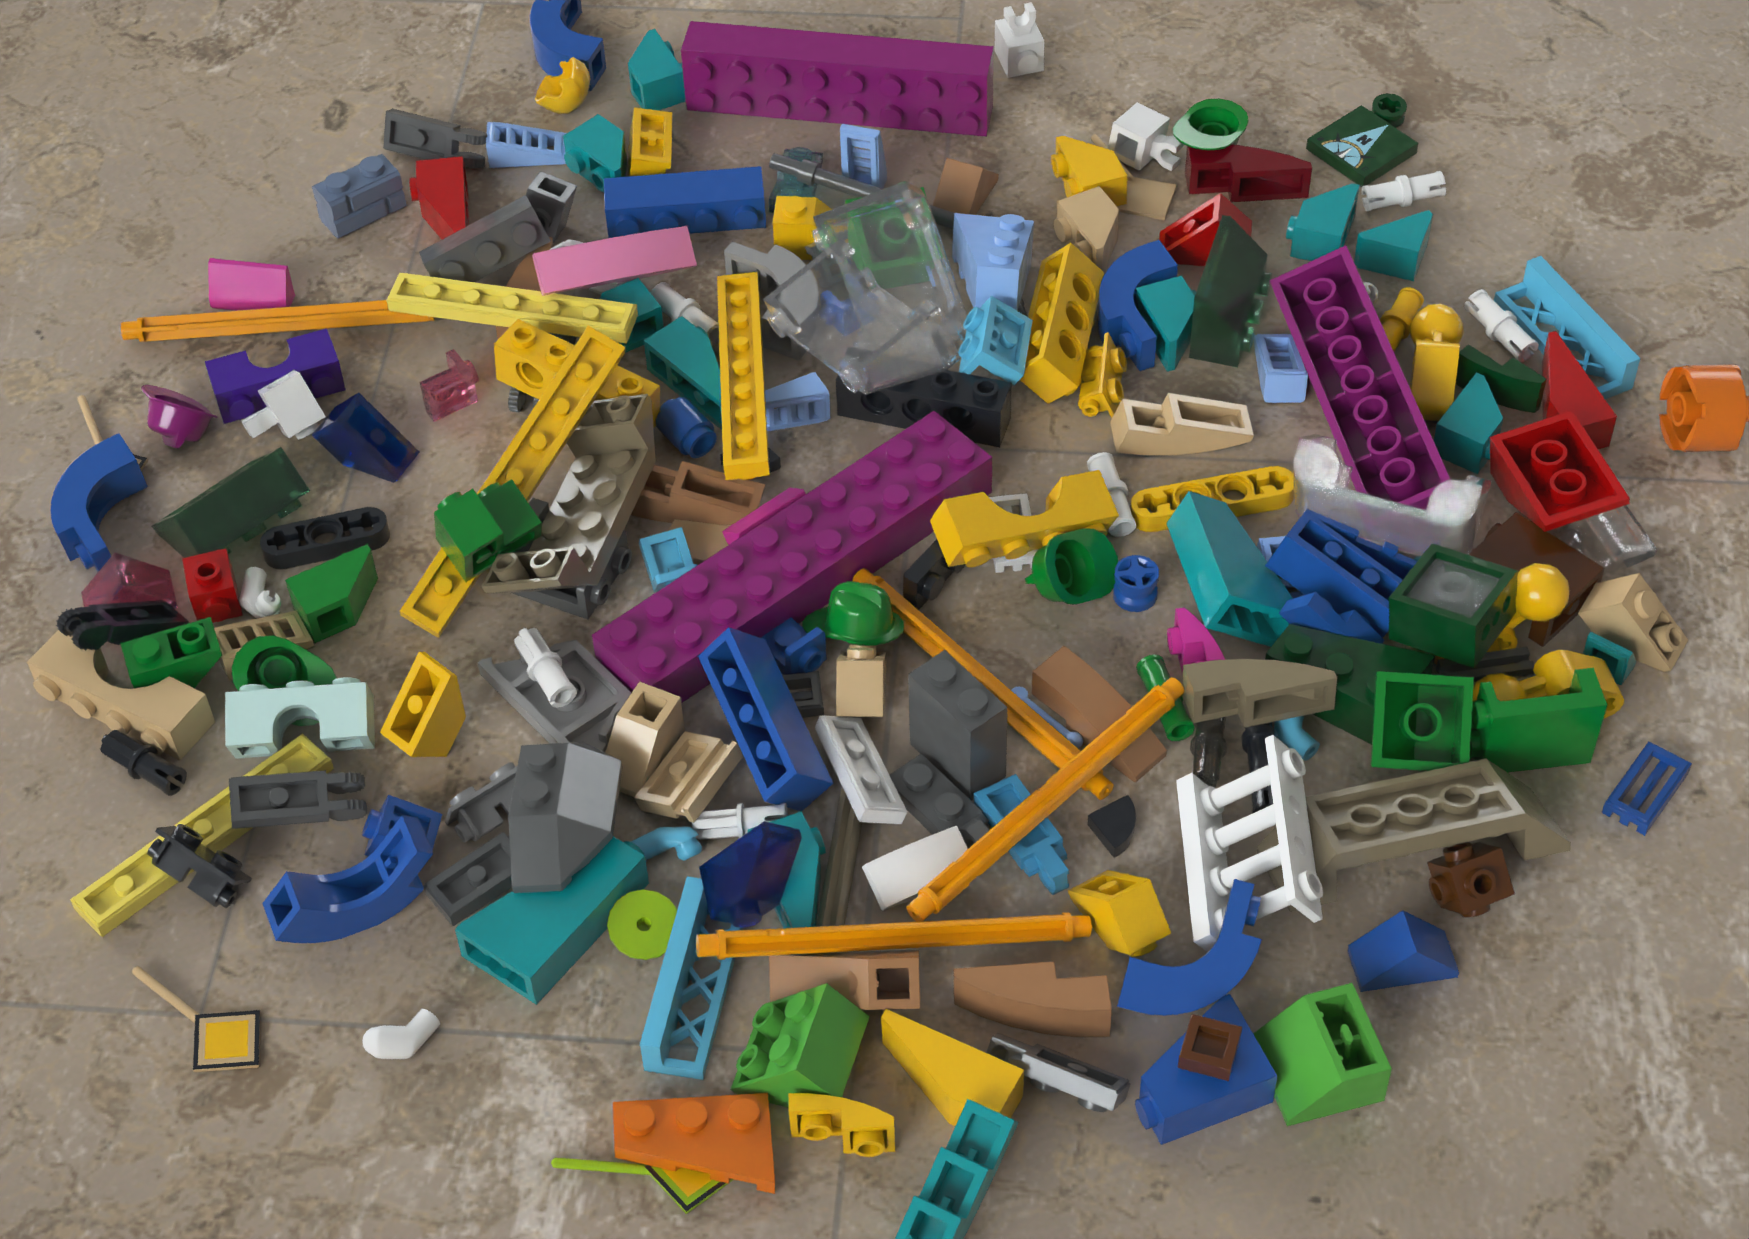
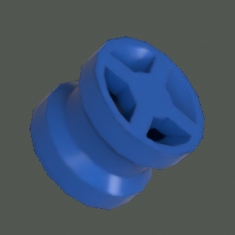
M1131 555L1118 561L1115 566V584L1113 588V598L1116 604L1130 612H1141L1154 606L1157 600V584L1159 582V568L1157 564L1150 558L1142 555Z

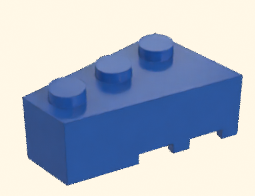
M1306 509L1265 566L1304 595L1317 592L1321 597L1330 602L1337 614L1355 609L1370 622L1371 627L1383 638L1389 631V597L1417 561L1397 553L1399 547L1385 541L1382 546L1358 537L1359 530ZM1429 568L1411 589L1407 597L1413 598L1429 576Z

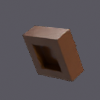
M1191 1014L1179 1055L1178 1068L1229 1081L1241 1039L1242 1027Z

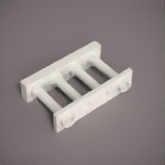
M1274 735L1265 738L1268 765L1219 788L1208 786L1193 773L1176 780L1193 942L1207 952L1213 947L1220 934L1233 880L1247 881L1281 865L1284 886L1260 896L1261 902L1256 920L1290 905L1314 923L1323 919L1320 898L1323 896V888L1316 875L1302 777L1306 772L1305 764L1300 754L1294 748H1288ZM1271 785L1274 804L1223 827L1221 813L1224 811V806ZM1274 825L1277 826L1278 845L1228 867L1226 852H1228L1230 845Z

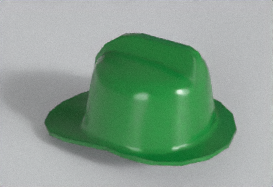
M1220 98L1206 99L1194 104L1174 124L1172 131L1174 137L1188 147L1199 150H1219L1230 145H1237L1240 136L1246 130L1249 120L1247 112L1233 101Z
M1079 529L1059 534L1050 539L1047 545L1035 553L1032 559V574L1025 578L1026 584H1035L1040 594L1052 602H1064L1070 605L1102 598L1114 588L1115 566L1118 563V556L1108 538L1095 529Z
M846 581L840 583L831 591L827 607L818 609L806 616L802 621V627L806 633L819 627L825 632V638L838 639L857 645L876 646L897 639L904 631V621L898 614L893 612L890 597L884 589L873 584Z
M274 635L258 636L246 642L236 653L232 665L233 683L238 691L241 686L248 684H260L267 686L268 689L286 688V684L292 681H309L314 683L315 686L332 684L333 680L337 679L332 667L320 657L287 639ZM303 718L291 724L296 726H313L319 723V721Z

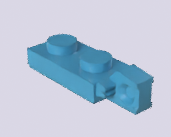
M1016 774L973 793L974 804L983 811V814L989 820L988 824L991 828L1031 795ZM1047 817L1008 852L1020 869H1024V872L1029 877L1038 873L1041 882L1054 895L1069 888L1067 877L1069 870L1063 863L1067 859V853L1063 848V838Z

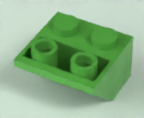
M827 983L762 1005L753 1018V1030L746 1049L737 1060V1073L730 1090L737 1095L768 1093L769 1103L789 1108L788 1093H810L842 1097L870 1016Z
M1353 983L1306 994L1253 1033L1277 1074L1274 1097L1287 1126L1385 1101L1392 1068Z

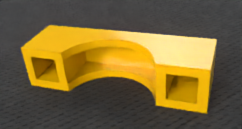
M1100 470L1061 477L1046 497V509L1042 514L1022 516L1010 513L996 505L984 492L944 499L930 519V523L948 567L966 564V567L971 568L980 566L992 558L1005 556L1008 560L1019 558L1029 551L1037 550L1047 545L1049 540L1056 535L1079 529H1095L1106 536L1107 530L1119 514Z

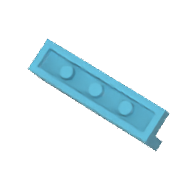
M1542 256L1527 261L1523 282L1495 293L1494 301L1504 311L1509 310L1516 316L1517 324L1532 339L1538 342V349L1543 355L1548 332L1541 331L1536 326V322L1555 326L1559 331V336L1569 350L1578 351L1584 357V361L1577 360L1584 371L1589 375L1603 377L1608 382L1597 387L1604 399L1633 389L1641 358ZM1526 296L1535 305V309L1517 306L1513 301Z
M687 876L640 1041L644 1071L704 1080L736 957L718 960L721 963L720 969L701 979L693 969L694 962L703 958L697 957L696 935L709 934L704 927L707 915L733 918L731 927L726 931L743 930L747 916V904L708 899L706 879ZM689 980H691L693 985L688 987ZM713 986H715L714 991H713V994H712L709 989L712 988ZM701 994L710 1005L709 1010L690 1022L682 1012V1006ZM679 1021L682 1027L676 1030ZM701 1029H703L702 1037L698 1033ZM689 1036L698 1047L695 1062L668 1058L671 1047Z

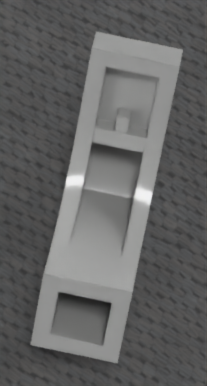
M732 241L724 250L726 275L757 272L760 293L774 301L761 317L763 347L800 360L812 344L818 326L816 284L810 269L798 256L775 244L766 254Z

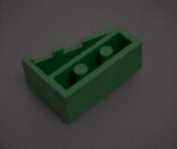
M1293 624L1287 626L1265 656V660L1307 664L1334 671L1337 676L1334 709L1314 713L1313 715L1371 745L1376 671L1431 675L1435 655Z

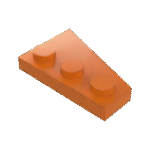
M768 1093L613 1102L615 1158L675 1172L682 1167L708 1173L711 1180L728 1184L730 1179L757 1184V1190L775 1194Z

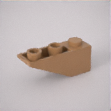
M919 950L853 951L769 956L770 1002L827 983L861 1010L920 1009Z

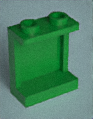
M1594 668L1575 670L1569 693L1554 696L1499 701L1492 682H1481L1477 700L1473 701L1470 758H1474L1475 761L1488 759L1507 773L1591 763L1607 708V702Z

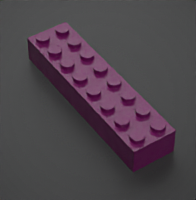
M690 21L681 48L686 109L689 111L987 137L993 109L994 46Z
M1345 245L1269 280L1368 521L1380 545L1382 546L1386 541L1399 546L1466 517L1465 510L1347 246Z

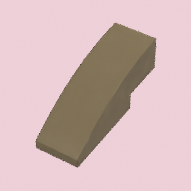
M1263 659L1212 660L1183 665L1184 694L1182 697L1193 723L1238 714L1245 728L1333 710L1335 706L1337 676L1332 670L1307 664Z

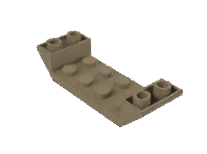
M648 394L622 395L616 398L595 400L567 441V445L574 454L575 459L542 523L541 536L533 541L528 552L497 555L482 585L485 593L532 592L598 585L656 462L652 401Z
M1488 759L1305 797L1316 875L1323 888V896L1320 898L1321 905L1337 902V870L1359 867L1363 864L1395 857H1405L1410 854L1441 847H1452L1459 843L1487 837H1498L1506 834L1524 861L1570 851L1571 842L1531 788ZM1277 826L1257 846V854L1279 844ZM1282 865L1267 871L1277 889L1284 886ZM1292 905L1287 907L1290 912L1297 910Z

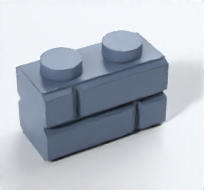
M383 154L366 157L360 164L343 172L332 173L324 181L312 186L319 218L336 238L345 236L387 216V214L407 206L402 190L401 175Z

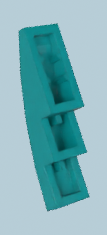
M967 1099L947 1147L940 1148L919 1196L913 1197L895 1239H964L1019 1122L973 1100Z

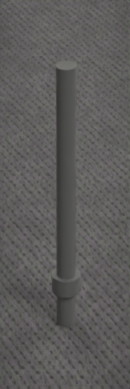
M773 153L770 159L769 168L795 176L798 182L814 186L816 183L858 198L891 192L822 169L819 163L803 159L801 162ZM929 204L934 223L953 229L954 212Z

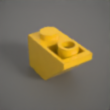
M1066 136L1056 137V154L1051 155V165L1056 178L1061 177L1064 182L1066 197L1100 186L1116 207L1127 204V174L1113 150Z

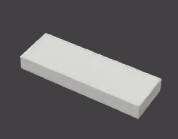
M820 715L815 725V730L859 822L902 824L907 810L862 719Z

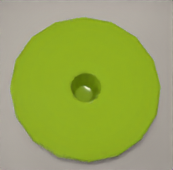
M644 889L629 892L618 899L609 912L607 928L610 940L620 952L630 958L641 960L658 958L666 952L677 908L669 898L659 892Z

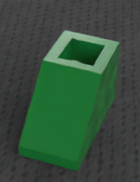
M366 544L311 569L302 571L285 581L293 609L298 612L313 642L317 643L357 624L378 580L371 549Z
M211 617L120 643L133 688L147 687L169 676L195 688L222 656Z

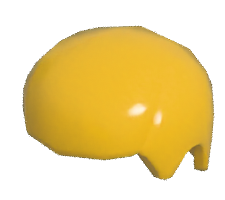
M572 57L568 62L561 61L559 63L563 70L561 75H546L535 96L537 104L557 114H569L584 102L589 90L590 75L585 64L575 57Z

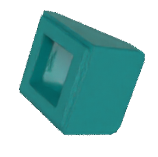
M1590 632L1587 636L1583 654L1605 660L1616 684L1622 686L1635 667L1636 659L1634 653L1593 632Z

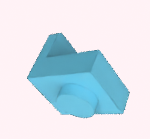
M682 527L639 539L638 544L654 592H658L697 566V564L693 563Z

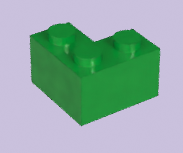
M512 479L503 485H500L499 482L493 483L483 489L478 495L474 489L469 490L463 495L460 492H455L444 498L438 504V510L434 512L436 540L465 582L492 567L498 554L514 553L539 538L542 532V522Z

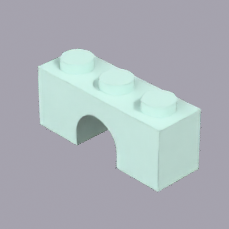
M352 677L337 678L329 685L314 686V683L309 681H292L286 684V688L268 689L267 686L260 684L243 685L239 688V691L225 692V746L235 759L272 756L282 748L283 734L291 723L299 719L311 718L319 721L320 740L328 752L375 749L374 695L366 682H361L359 679Z

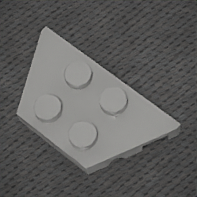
M577 640L557 643L550 647L552 652H556L561 657V667L577 690L573 701L563 707L556 708L551 706L548 697L539 683L529 678L527 674L528 665L521 654L520 659L497 664L492 663L491 657L478 662L480 675L549 743L585 742L605 752L616 715L631 695V692Z

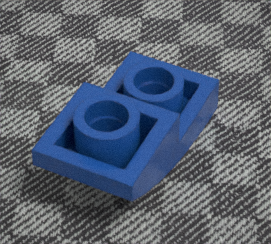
M1317 592L1287 600L1279 612L1289 624L1381 644L1384 642V639L1371 627L1370 622L1355 609L1337 614L1330 602L1321 597Z

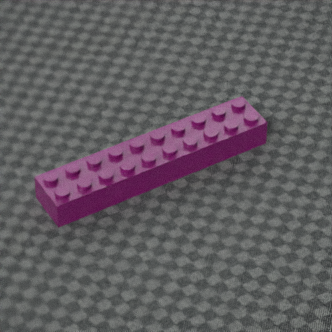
M932 411L592 634L595 658L631 693L637 684L642 682L680 696L681 703H683L710 684L698 655L728 627L761 638L790 617L798 624L801 623L807 615L829 604L831 591L840 583L852 581L854 575L860 569L866 568L873 574L932 534L934 530L930 519L944 499L984 492L987 496L991 494L992 456L938 413Z

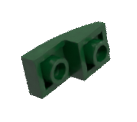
M1469 344L1459 351L1456 377L1457 386L1464 389L1477 372L1485 377L1498 405L1535 413L1540 409L1547 379L1535 370L1527 367L1515 358H1511L1504 365H1500Z

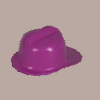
M143 385L141 387L144 394L149 398L147 425L152 431L162 435L163 443L167 446L178 449L184 441H199L211 419L218 417L213 415L201 403L178 392L153 385Z

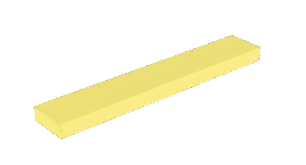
M399 273L386 300L388 310L393 312L510 327L517 319H520L548 333L581 337L589 325L614 341L626 344L638 316L637 304L556 293L542 296L541 291L408 273Z
M302 733L244 776L325 770L326 774H328L334 767L332 760ZM229 786L174 825L177 827L178 824H183L198 832L203 837L201 844L214 853L218 850L222 851L253 828L232 829ZM158 836L70 899L75 911L101 937L108 934L178 883L173 877L152 864L153 858L147 855L148 849L155 840L160 839L164 841L165 838L162 836Z

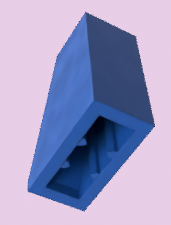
M1231 994L1221 997L1202 1015V1017L1242 1027L1241 1039L1229 1081L1178 1068L1179 1055L1186 1032L1141 1076L1139 1099L1135 1100L1136 1111L1144 1128H1152L1161 1145L1273 1103L1277 1074Z

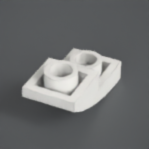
M954 826L866 863L862 869L881 910L884 911L917 898L918 891L922 887H925L952 862L959 859L968 848L958 827Z

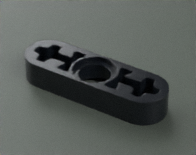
M365 507L272 527L262 535L260 546L267 565L274 569H288L334 559L368 544L371 551L379 549L388 542L390 530L386 515L382 510L375 507ZM373 526V530L365 531L364 529ZM349 530L350 536H345L344 531ZM323 533H334L337 535L334 540L328 543L321 544L314 541L317 536ZM305 540L306 545L302 546L300 541ZM278 546H286V548L278 550Z

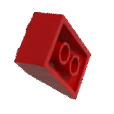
M1572 410L1490 437V473L1506 500L1544 532L1630 504V497Z

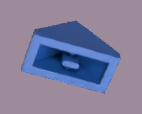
M1404 910L1348 945L1347 951L1360 992L1458 978L1459 975L1445 930Z

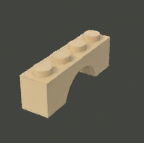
M59 630L27 661L34 678L33 686L42 697L49 701L57 699L69 705L83 718L89 719L93 717L105 723L111 730H119L125 735L142 741L144 745H152L157 749L158 754L164 752L181 761L215 723L206 694L170 676L153 685L134 689L120 688L105 682L109 669L101 648L98 650H81L73 644L71 640L73 636H65Z

